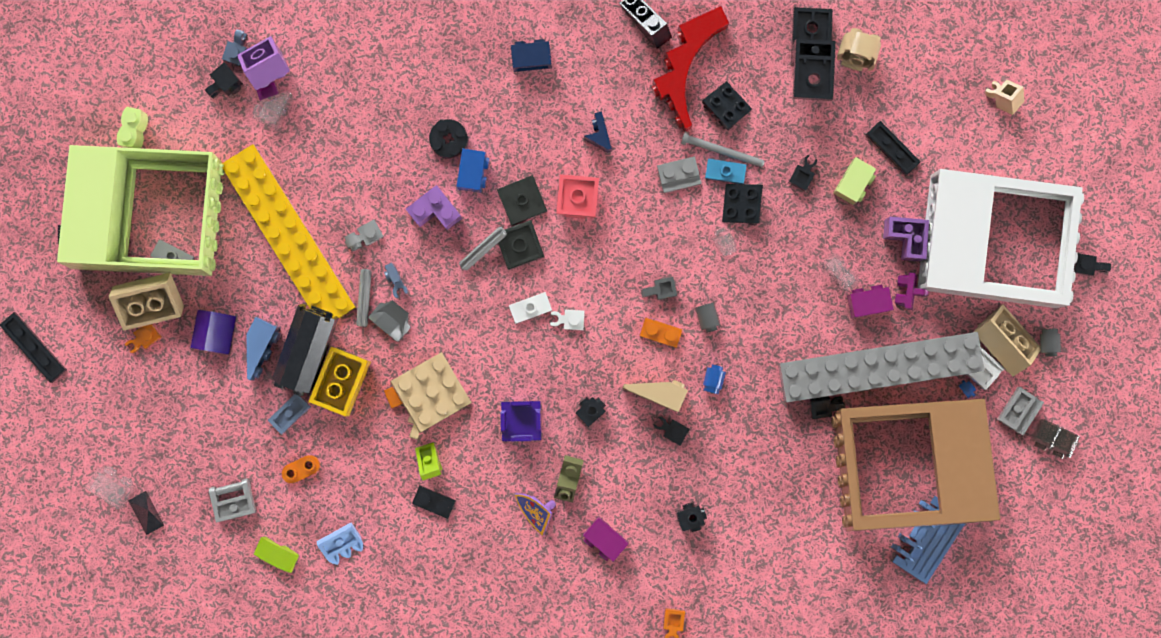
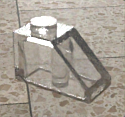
M286 91L261 100L254 107L252 118L278 131L294 96Z

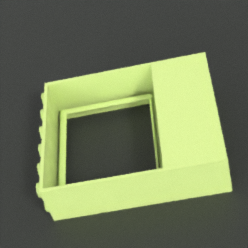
M70 145L57 262L70 269L157 274L171 272V274L212 276V272L216 268L214 252L217 251L218 243L215 238L216 232L219 231L217 216L221 211L219 194H222L223 191L221 175H224V170L222 169L224 164L213 152ZM136 169L207 173L199 260L128 257Z

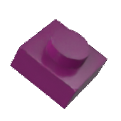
M275 81L270 82L265 88L256 90L261 103L280 97Z

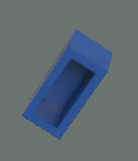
M462 148L456 186L458 190L481 193L482 188L486 187L487 177H484V170L489 168L490 158H487L486 152Z

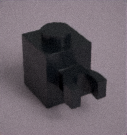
M223 62L209 74L215 82L208 86L205 91L213 99L222 90L228 96L231 94L235 95L241 90L240 86L243 83L229 66Z

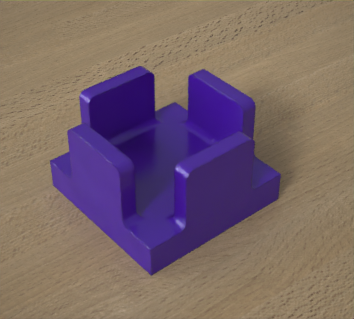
M541 401L501 402L502 441L541 440Z

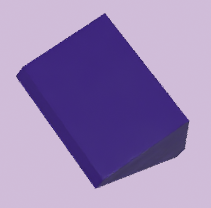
M197 310L190 348L229 355L237 316Z

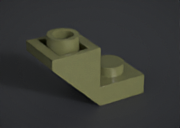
M567 455L564 456L554 498L573 503L584 460Z

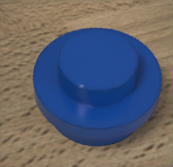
M962 380L959 387L966 397L976 396L974 393L976 388L970 380L968 382Z

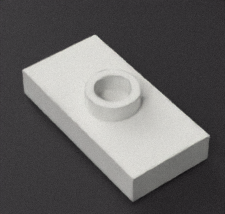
M546 292L509 305L515 324L552 311Z

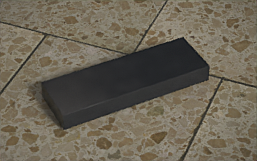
M881 121L865 134L905 176L921 162Z

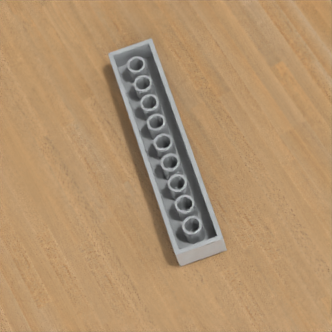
M978 332L778 364L785 403L985 371Z

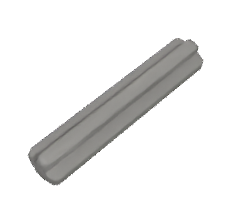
M498 227L459 262L463 270L470 269L507 235L506 231L502 227Z
M361 269L356 321V325L360 327L368 325L372 273L369 269Z

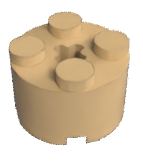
M852 28L850 32L843 35L837 60L839 61L840 59L842 61L841 65L850 69L862 71L863 68H868V71H871L875 68L881 48V38L878 35H869L862 33L860 29Z

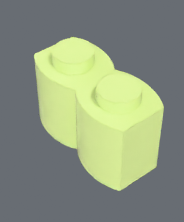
M126 107L121 116L122 126L117 133V144L123 148L141 149L144 141L143 132L148 124V116L140 109Z

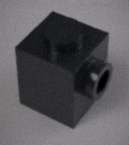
M586 397L578 404L581 408L575 413L589 427L606 412L603 409L606 405L599 397L597 399Z

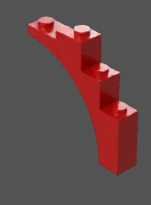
M721 6L679 25L676 34L679 42H684V44L666 52V59H664L666 68L672 71L653 79L651 89L654 96H659L660 101L668 98L666 101L670 111L674 110L677 116L675 122L678 128H682L684 132L692 128L685 99L688 70L694 57L703 45L716 34L728 28L729 21Z

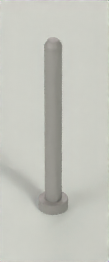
M684 132L681 141L683 145L689 143L759 167L764 165V160L690 136V132Z

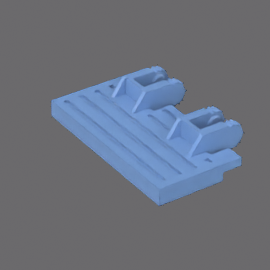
M936 496L930 502L937 507L936 509L922 500L919 502V505L928 511L939 510L938 497ZM965 524L914 527L909 536L916 540L915 542L899 533L898 538L912 547L907 553L897 544H892L891 548L905 557L902 559L896 555L892 562L927 584Z

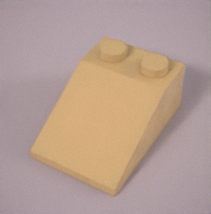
M676 380L672 381V383L624 384L622 389L675 412H679L688 391L684 388L685 384Z

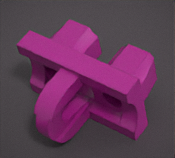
M916 273L898 276L897 286L906 287L907 294H896L895 304L905 307L907 310H913L915 296H929V291L926 289L916 288Z

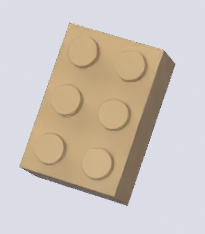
M171 272L115 285L112 287L109 295L123 331L181 317L184 308Z

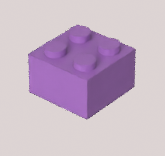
M272 36L237 55L245 75L255 90L265 88L270 82L277 78H282L290 72L286 60Z

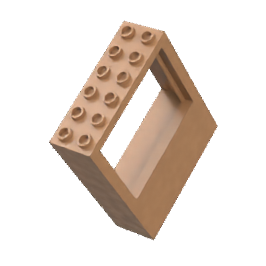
M985 399L842 408L834 413L831 422L832 428L836 430V436H834L833 441L834 447L838 449L836 467L840 468L838 486L842 488L840 506L844 508L845 516H842L843 528H846V532L981 523L1000 520ZM928 418L939 510L862 516L852 423Z

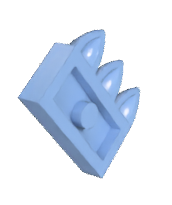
M352 522L316 541L318 548L330 563L336 565L339 564L338 553L343 557L350 558V547L360 552L363 550L361 536Z

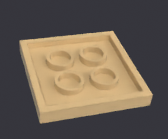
M442 352L390 381L420 433L472 403Z

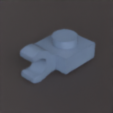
M236 29L234 42H227L222 60L241 66L237 55L248 49L243 46L247 36L244 31Z
M392 262L385 265L387 271L384 274L388 282H393L394 297L399 298L397 294L399 289H403L405 294H408V289L404 286L395 265Z

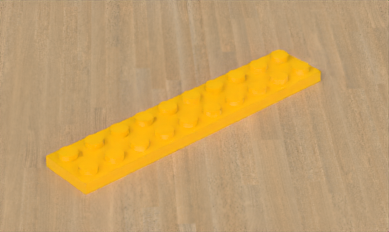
M252 144L223 162L224 167L222 169L309 308L311 309V306H315L334 314L333 317L337 316L339 318L355 309L356 306L255 145Z

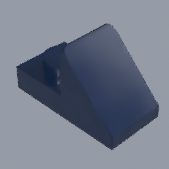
M601 111L594 113L595 119L591 120L594 131L598 130V132L585 135L584 140L609 153L612 148Z

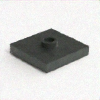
M533 175L497 189L511 226L547 212Z
M531 220L505 229L507 235L498 243L508 270L545 257Z

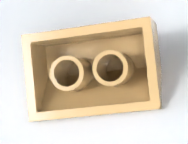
M1003 304L980 323L974 331L978 332L979 341L988 348L990 354L996 357L1002 364V367L1005 368L1004 370L1009 372L1012 377L1031 366L1041 350L1040 345Z

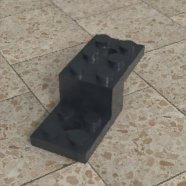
M793 8L791 66H794L793 99L833 100L836 41H832L833 9ZM807 25H816L817 31L815 33L809 32ZM816 75L819 83L816 85L811 84L808 80L809 76Z

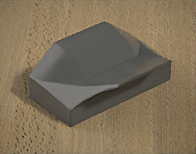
M393 300L387 303H380L368 317L397 342L411 328L408 323L409 313Z

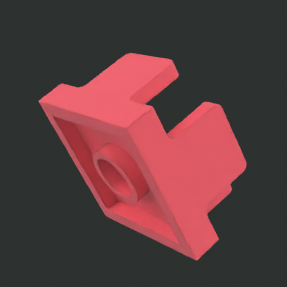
M560 174L556 214L566 215V217L596 218L599 178Z

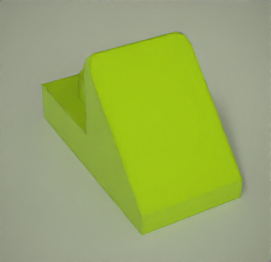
M434 442L415 448L422 481L441 475V470L443 469Z

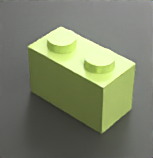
M855 157L833 194L852 205L857 203V201L861 202L866 194L864 191L867 185L870 186L876 177L874 175L876 168Z

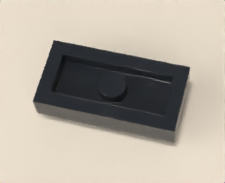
M419 485L412 504L449 519L456 500Z

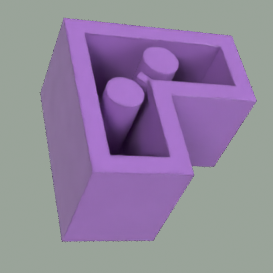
M437 185L406 208L420 227L435 215L447 230L463 219Z
M888 217L884 220L883 239L902 241L901 260L919 262L926 260L929 220Z

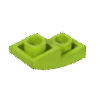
M266 536L260 538L253 554L270 565L288 573H292L299 554L287 546H280Z

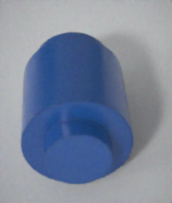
M713 364L711 368L707 367L703 391L719 394L726 375L723 367Z

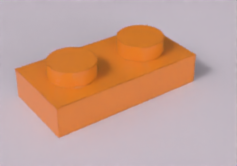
M645 317L639 336L677 348L683 329Z

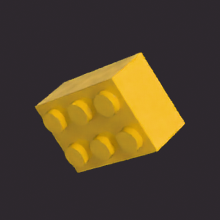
M331 346L308 402L340 415L350 416L371 361Z

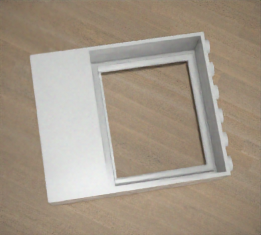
M939 169L930 176L925 220H929L927 258L920 262L917 288L926 289L930 292L1051 308L1070 306L1073 300L1072 283H1074L1076 277L1074 264L1078 258L1076 244L1080 240L1078 226L1082 221L1080 208L1084 202L1083 187ZM994 192L1065 201L1055 291L984 282Z

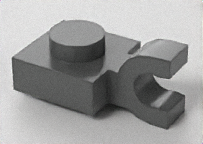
M674 277L654 280V287L641 290L642 298L656 295L657 300L677 296Z

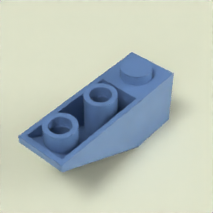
M255 317L247 332V379L253 381L255 378L258 379L263 371L261 366L264 360L267 361L272 353L270 348L273 343L279 340L281 335L279 327L259 317Z

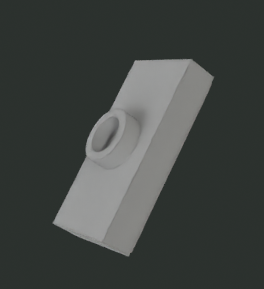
M160 239L150 255L152 258L194 260L195 258Z

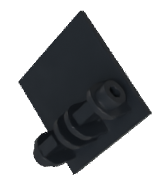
M727 81L702 100L703 107L710 112L712 117L715 115V120L719 119L723 129L728 131L752 110Z
M726 184L722 222L749 223V225L760 224L763 185Z

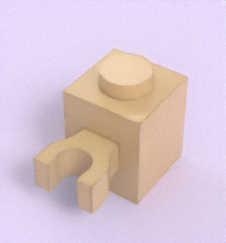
M1006 80L1002 85L993 81L992 88L995 90L987 88L985 91L986 96L996 99L997 108L1012 115L1024 103V87L1009 80Z

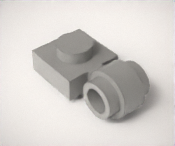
M373 219L357 228L360 235H356L355 232L345 237V244L353 252L362 247V241L365 242L366 246H369L384 236Z

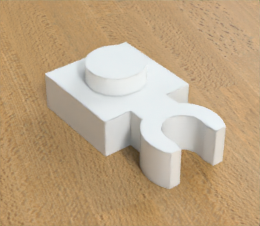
M565 310V315H561L556 311L551 312V315H556L559 318L556 323L551 322V326L564 324V329L583 330L584 311Z

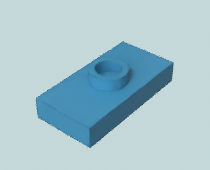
M708 159L705 179L744 184L747 164Z

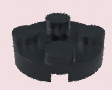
M452 119L439 120L430 131L429 142L431 148L438 156L451 159L460 155L462 148L466 149L468 135L464 126L458 121ZM452 133L451 137L454 138V141L446 144V140L443 139L444 136Z

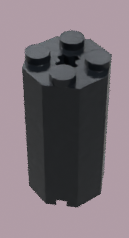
M306 304L297 306L272 380L275 381L273 384L275 387L281 389L286 387L291 389L292 393L299 396L313 391L339 319L337 316L333 317V313L315 306H311V309H306Z

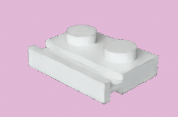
M981 348L985 371L967 375L983 390H986L1005 368Z

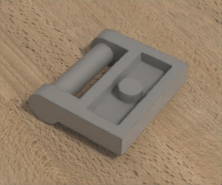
M249 478L242 479V482L218 488L216 486L209 488L216 523L256 513ZM239 490L244 492L243 496L219 501V495Z

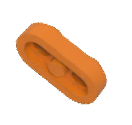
M314 455L304 456L287 464L282 469V478L287 483H296L318 472L320 461ZM308 461L312 463L311 469L306 467ZM289 470L294 471L293 477L288 475Z

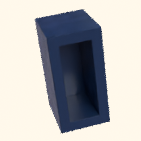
M544 39L534 40V43L518 41L514 43L515 45H511L513 72L552 69L549 41Z

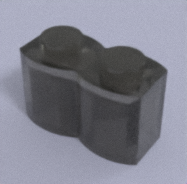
M1040 419L1030 441L1035 442L1034 446L1043 451L1047 448L1053 451L1052 455L1064 459V457L1071 458L1080 436L1045 419Z

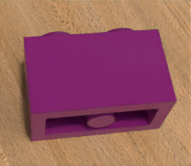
M882 284L871 286L869 291H864L863 288L851 290L852 294L847 295L851 318L894 310L889 287L883 288Z
M599 516L583 533L585 537L583 541L591 548L597 547L600 550L598 554L606 561L610 559L614 562L629 544L626 539Z

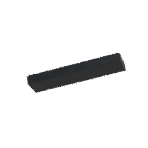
M13 312L0 324L5 333L50 383H53L67 370L16 312Z

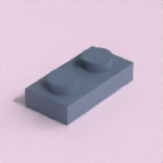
M294 394L268 421L280 434H283L311 406L301 396Z

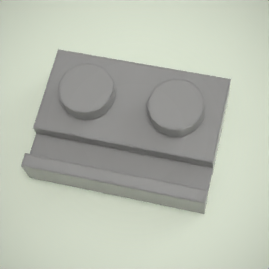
M695 156L657 165L663 193L702 184Z
M1017 387L997 420L1013 431H1016L1019 435H1024L1044 402L1023 388Z

